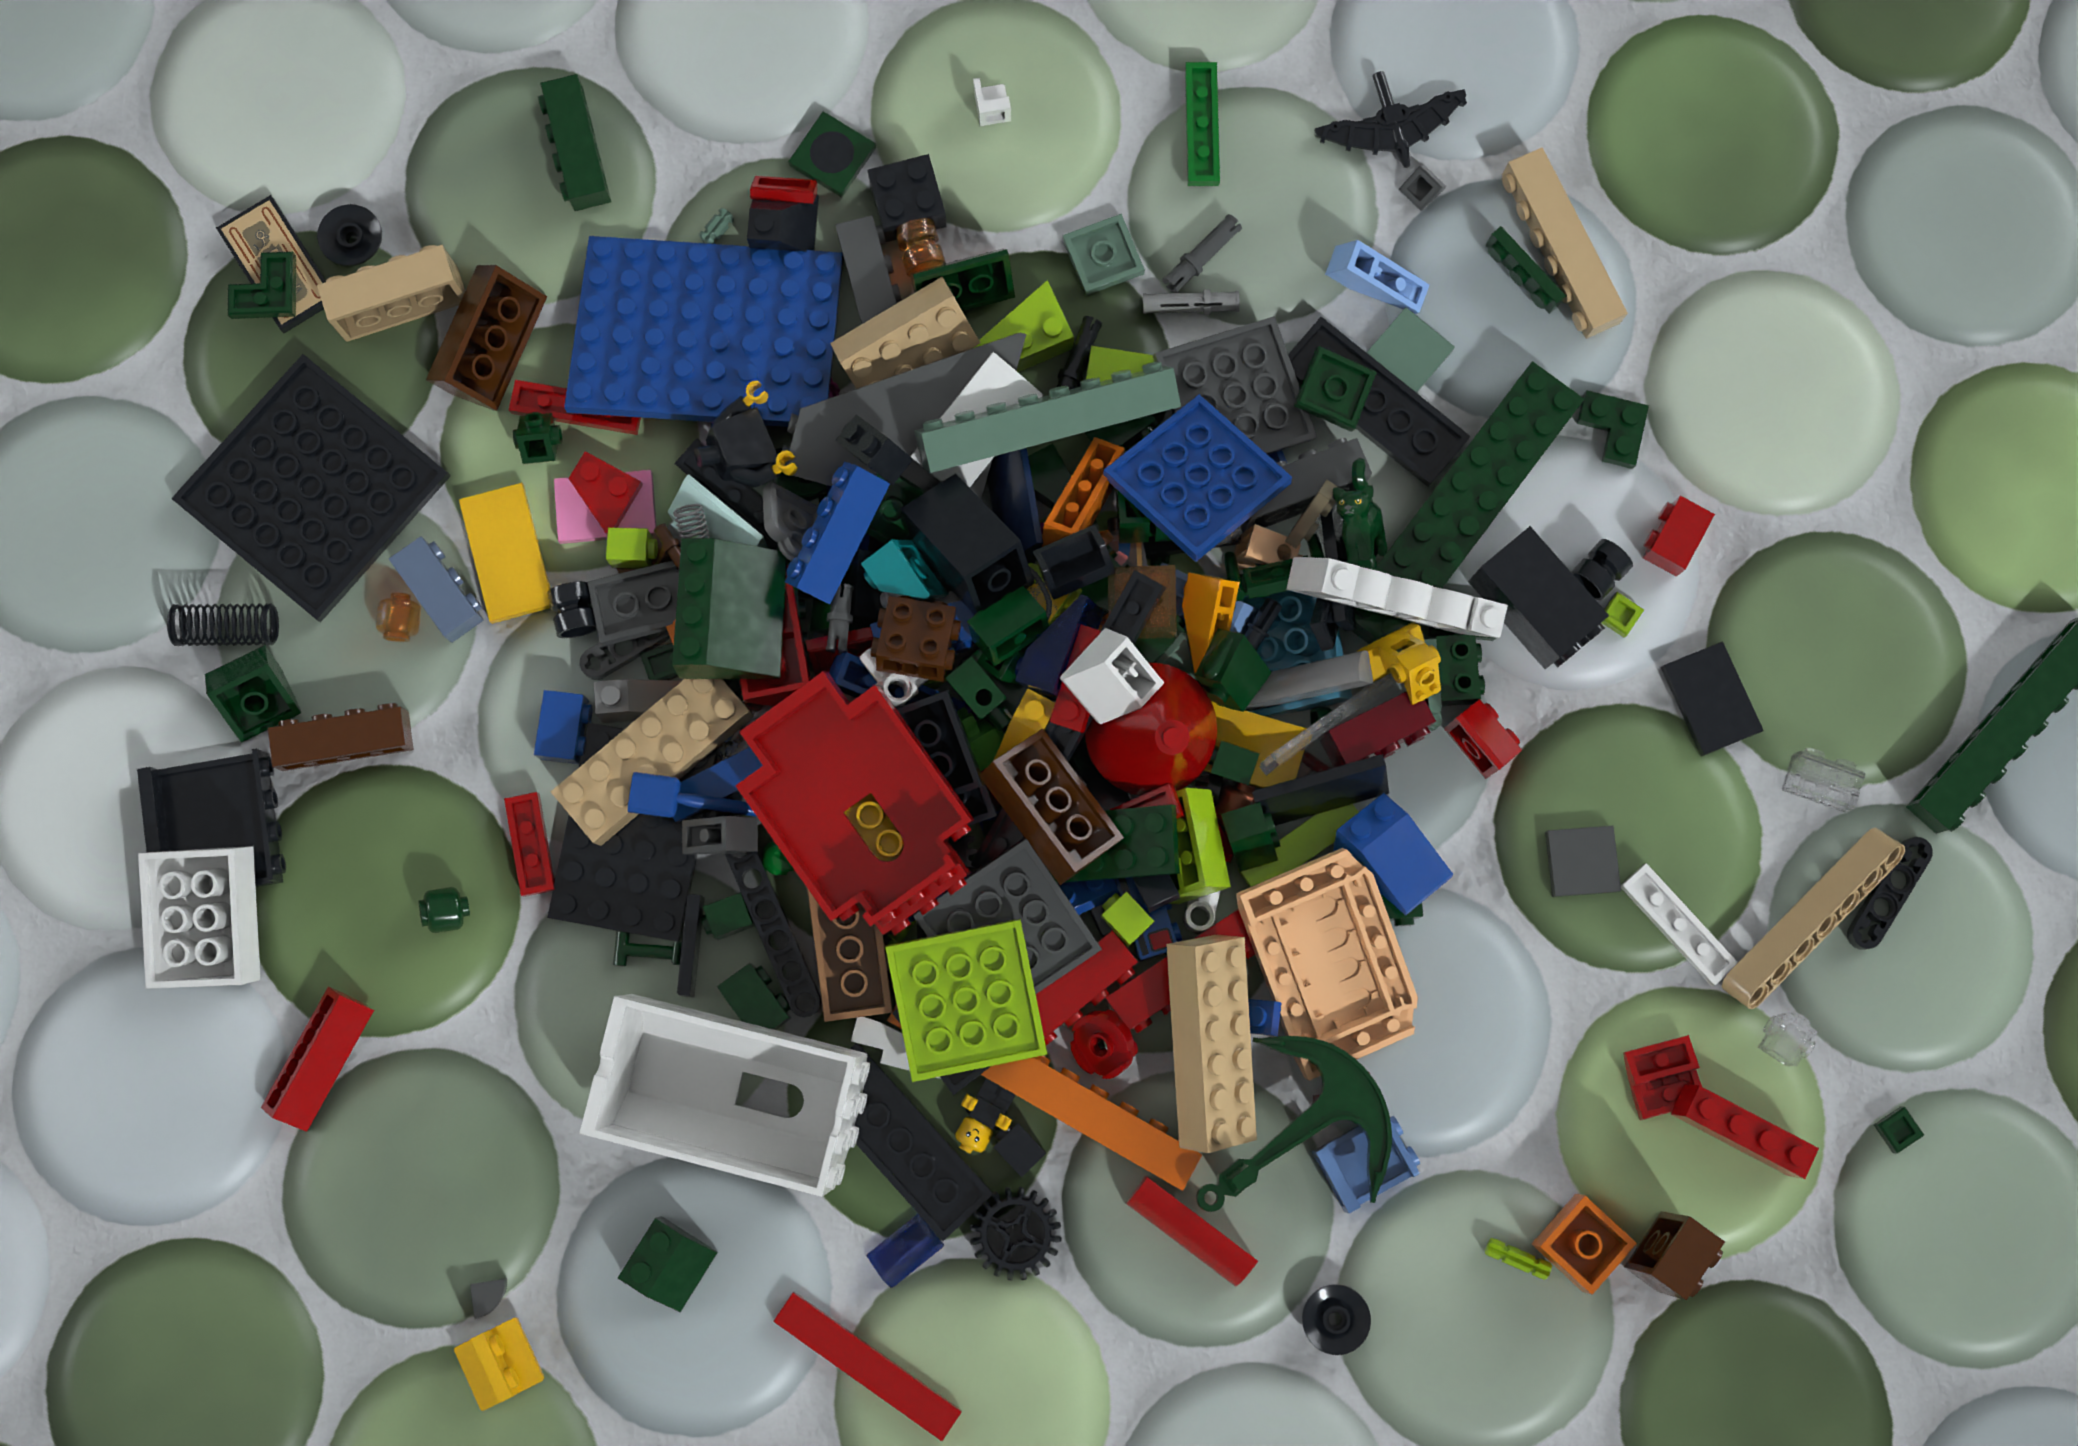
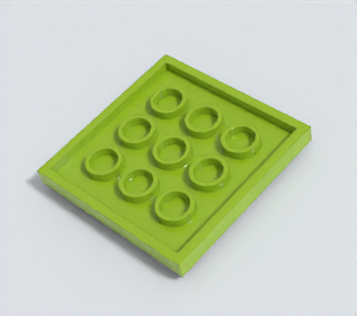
M1021 919L885 946L912 1082L1047 1055Z

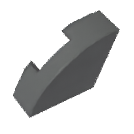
M507 1278L470 1284L474 1319L490 1314L499 1305L506 1293Z

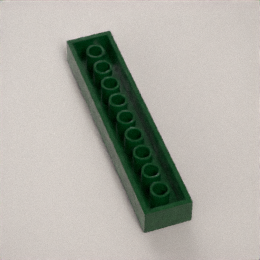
M1532 361L1397 538L1375 570L1394 577L1410 579L1429 584L1433 587L1443 588L1585 399ZM1354 607L1356 629L1350 631L1368 644H1371L1412 622Z

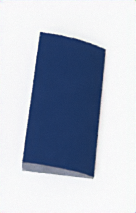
M1027 448L994 456L987 480L993 512L1021 540L1027 562L1034 564L1036 560L1032 551L1042 547L1043 539Z

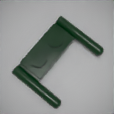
M1314 533L1311 539L1307 541L1310 555L1312 558H1325L1319 536ZM1229 551L1223 555L1227 579L1240 582L1236 601L1243 600L1246 595L1251 599L1288 591L1286 588L1293 559L1243 569V574H1240L1235 553Z

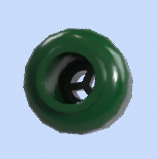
M455 887L426 891L424 900H418L422 927L428 926L432 933L458 930L463 926V917L470 916L467 896L460 897V893Z

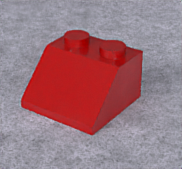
M1479 699L1450 722L1444 730L1482 776L1487 779L1511 761L1522 749L1519 747L1520 741L1516 734L1509 728L1504 729L1497 720L1499 716L1490 704H1484Z

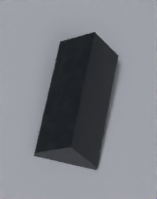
M946 690L896 708L975 819L968 825L970 826L996 817L998 815L987 786L979 776L981 771L949 691Z

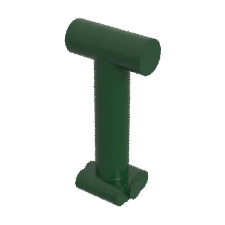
M616 932L613 965L626 966L627 956L670 959L673 965H680L682 942L675 941L673 946L629 943L630 933Z

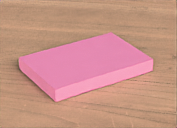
M651 470L625 472L640 480L643 486L618 528H647L652 535L657 527L653 473ZM569 477L554 479L558 542L560 544L607 540V534L568 479Z

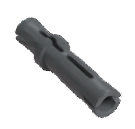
M1230 214L1226 215L1225 219L1190 253H1184L1180 257L1181 262L1162 279L1164 284L1169 282L1166 287L1172 293H1178L1193 276H1198L1202 273V267L1237 232L1242 230L1241 224L1235 226L1238 220Z

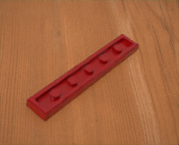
M795 1292L791 1294L773 1321L940 1441L944 1440L962 1413V1410Z

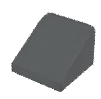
M1420 165L1399 190L1422 211L1446 188V185L1425 165Z

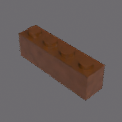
M386 703L378 705V710L365 712V709L357 708L344 711V716L332 717V714H318L311 717L312 721L299 723L298 719L279 721V726L268 728L272 767L280 771H289L412 751L414 748L409 712L401 706L398 707L397 703Z

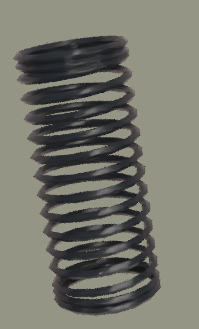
M231 603L227 606L224 604L220 606L213 604L212 607L209 604L205 606L198 604L197 607L194 604L190 606L187 604L183 606L173 604L167 615V632L170 642L174 646H185L186 644L188 646H200L201 644L203 646L208 644L211 646L216 644L218 646L223 644L226 646L230 644L233 646L238 644L241 646L245 644L248 646L252 644L256 646L260 644L263 646L274 645L279 634V617L277 609L272 603H266L264 606L261 603L257 606L253 603L249 606L246 603L242 606L239 604L233 606ZM192 607H194V609H195V613H194V628H195V633H196V635H195V638H194V639H193V637H192V628H193V618H192V612H191ZM200 607L202 608V619H201L202 631H203L202 639L200 638V635H199V630H200V615H199V611H198V610H199ZM207 607H209V609H210V613H209L210 637H209V639H208L207 634H206V633H207V613H206V608H207ZM214 607L217 608V618H216L217 631H218L217 638H215V635H214V629H215V617H214V611H213ZM222 607H224V610H225V613H224V628H225V636H224V639H223L222 634H221V631H222V614H221V608H222ZM229 607L232 609L231 624L233 634L231 638L229 635ZM237 607H239V610H240V612H239V628H240L239 638L237 637V634H236V629H237L236 608H237ZM244 607H246V609H247L246 624H247V631H248V632H247L246 638H245L244 632H243V631H244V613H243ZM252 607L254 608V611H255V612H254V628H255L254 637H252V634H251V627H252L251 608H252ZM259 607H261V610H262V611H261V615H260L261 638H260L259 632H258V629H259L258 609H259ZM176 609H178L179 611V639L177 637L175 629ZM268 609H269V612H270V633H269V636H268V633H267V613H268Z

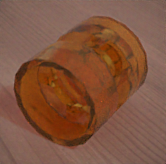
M915 219L900 225L895 230L899 250L904 252L902 261L907 276L911 277L910 273L946 263L941 246L935 244L939 241V237L932 219Z

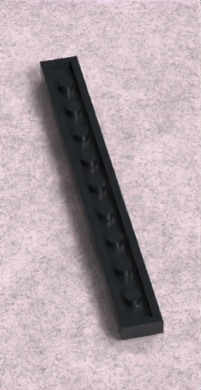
M1134 570L1101 631L1107 628L1127 636L1135 645L1166 587L1141 572ZM1091 715L1089 716L1085 732L1088 729L1091 721L1093 720V717ZM1049 722L1045 729L1047 735L1069 762L1085 732L1081 733ZM1001 808L970 864L976 869L1024 838L1003 808Z

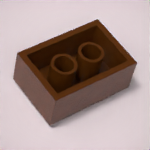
M1661 1211L1624 1268L1657 1292L1687 1300L1689 1296L1694 1297L1701 1289L1704 1282L1701 1278L1708 1267L1713 1268L1721 1259L1723 1254L1721 1248L1725 1241L1690 1216Z

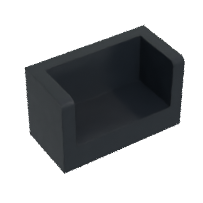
M1095 524L1032 551L1043 581L1053 600L1116 573L1106 544Z

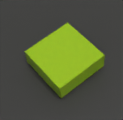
M1616 592L1604 608L1609 617L1602 624L1625 638L1644 609L1619 592Z

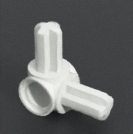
M871 648L860 656L861 662L877 683L875 685L882 688L895 708L904 706L910 699L919 694L918 687L929 680L876 671V658L871 657ZM897 684L902 687L904 697L895 698L890 695L888 686Z

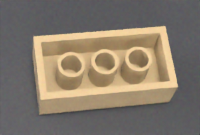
M428 245L421 248L417 253L408 256H394L387 263L377 266H363L356 273L347 276H333L328 278L325 283L317 285L327 320L346 342L459 306L465 293L458 267L443 245Z
M940 277L830 344L840 364L857 389L964 352L980 344V341L943 277Z

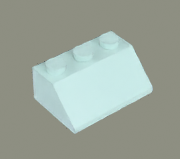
M687 475L668 510V514L673 520L670 524L673 529L677 531L679 528L676 526L678 522L675 521L677 517H674L673 514L677 508L691 504H700L703 506L702 510H704L703 514L707 521L706 525L708 526L710 538L769 549L762 534L692 476ZM693 506V507H688V508H701V507H699V506ZM695 510L685 511V512H682V513H679V514L689 513V512H693V511H695ZM698 515L687 516L678 520L690 519ZM692 520L679 525L691 524L699 520ZM693 525V526H689V527L682 528V529H680V530H687V529H691V528H696V527H698V526H700V525ZM694 530V531H691V532L683 533V534H681V535H688V534H692V533H697V532H699V531H701V530ZM695 535V536H692V537H693V538H698V537H700V536H702V535Z

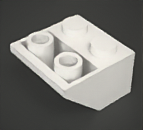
M1107 628L1094 639L1060 676L1062 682L1099 724L1142 708L1164 684L1163 680L1127 636Z

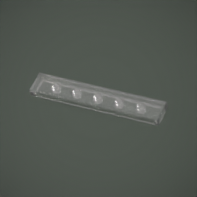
M1390 673L1375 681L1374 684L1368 685L1271 753L1260 763L1259 767L1267 776L1324 736L1329 730L1338 726L1396 685L1397 682Z

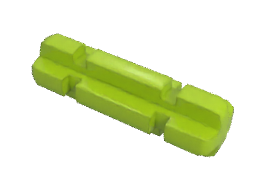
M1490 1238L1485 1248L1487 1256L1497 1260L1502 1259L1503 1263L1524 1272H1532L1533 1276L1546 1280L1550 1275L1552 1269L1550 1262L1541 1258L1535 1259L1534 1255L1511 1245L1505 1246V1243Z

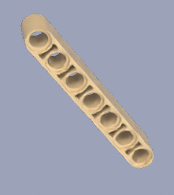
M1872 828L1866 832L1729 971L1723 980L1722 989L1749 1009L1759 1006L1901 861L1905 853V846L1878 828Z

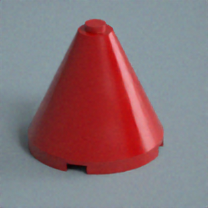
M1148 662L1163 680L1164 684L1142 708L1103 724L1097 723L1093 718L1083 736L1087 754L1103 778L1113 786L1138 796L1168 783L1173 784L1176 791L1189 785L1207 766L1217 739L1215 710L1204 688L1186 672L1161 663Z

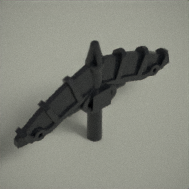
M1379 71L1372 75L1382 106L1381 110L1376 113V116L1363 118L1361 121H1333L1331 124L1315 128L1314 131L1316 137L1321 138L1320 143L1324 144L1325 140L1346 146V151H1350L1351 147L1372 150V155H1378V151L1395 152L1403 167L1408 168L1410 167L1409 147L1420 140L1423 142L1428 141V135L1438 126L1449 124L1448 118L1458 106L1464 107L1467 104L1465 99L1466 92L1465 89L1454 92L1447 91L1442 95L1433 97L1427 103L1411 107L1400 103L1394 104L1385 72Z

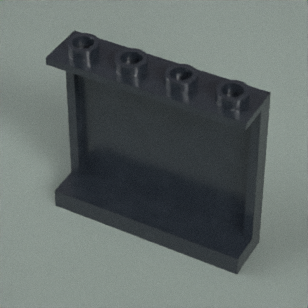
M256 748L252 749V754L164 769H155L153 767L137 769L146 853L253 846L255 886L261 887L283 883L282 874L286 872V862L279 850L278 841L282 840V829L280 823L275 818L274 808L278 807V797L275 789H272L270 776L274 775V767H272V760L268 753Z

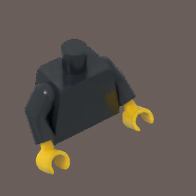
M759 381L750 382L746 387L747 396L738 397L711 423V428L706 438L707 446L695 448L694 450L695 460L700 468L715 464L722 480H733L736 483L750 487H759L778 478L781 472L788 476L794 475L798 469L795 463L785 466V463L793 460L795 456L788 450L782 451L777 455L758 408L751 407L753 403L763 404L768 399L766 391L754 397V391L762 385Z

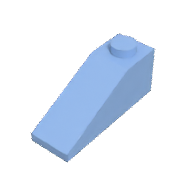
M1359 240L1335 246L1325 275L1350 290L1401 309L1406 307L1415 314L1420 313L1430 285Z

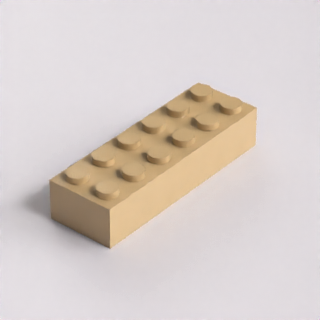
M684 679L550 792L593 843L602 846L638 815L637 813L628 812L629 794L634 772L676 777L680 780L750 721L754 715L723 679Z
M1211 935L1167 944L1179 1148L1211 1153L1257 1140L1245 937Z

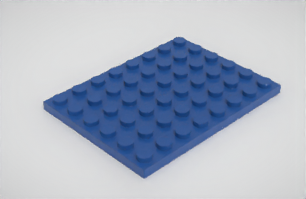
M589 236L564 405L566 413L713 422L738 397L747 396L746 387L750 382L759 381L762 385L754 391V397L766 391L768 399L763 404L753 403L751 407L758 408L765 426L788 427L792 413L798 415L799 408L828 399L830 395L834 350L830 343L835 341L843 252L814 250L802 252L756 249L738 245Z

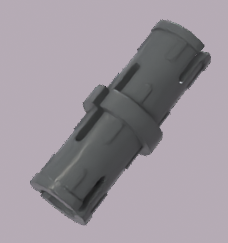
M840 584L831 602V612L827 613L826 619L829 622L827 652H836V642L838 639L839 654L848 652L849 625L853 624V615H850L852 593L854 590L852 585L844 584L843 597H841L842 587Z

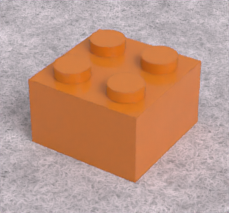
M1575 1194L1531 1245L1582 1292L1593 1295L1637 1243L1586 1195Z

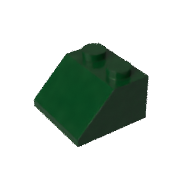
M266 645L205 674L207 696L241 743L268 730L270 727L279 725V721L288 720L301 714V709L283 670Z
M660 1216L654 1219L619 1274L618 1279L644 1296L681 1312L718 1252Z

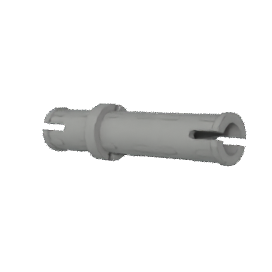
M1204 289L1203 293H1143V314L1204 312V315H1210L1211 312L1219 311L1239 312V291L1210 292V289Z

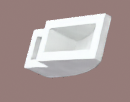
M857 1017L851 1041L883 1049L880 1063L910 1071L903 1033L881 1022L866 1017Z

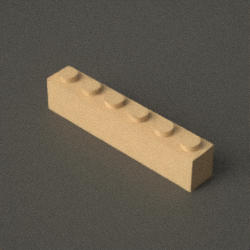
M1543 147L1509 161L1502 173L1503 186L1508 193H1512L1516 201L1518 216L1521 220L1526 221L1530 229V238L1536 248H1540L1548 274L1554 276L1559 285L1558 287L1566 295L1563 302L1568 303L1573 313L1572 320L1576 329L1582 331L1587 339L1619 325L1628 312Z

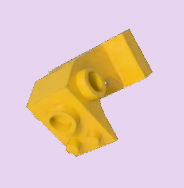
M1414 622L1357 650V652L1368 651L1373 682L1391 673L1397 683H1404L1411 705L1441 691L1438 665L1441 662L1439 652L1433 645L1428 646L1425 643L1420 625Z

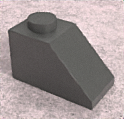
M721 816L682 821L683 854L757 852V818Z

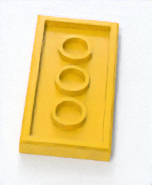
M523 483L459 499L489 622L494 624L549 609L550 603L547 592L551 588Z

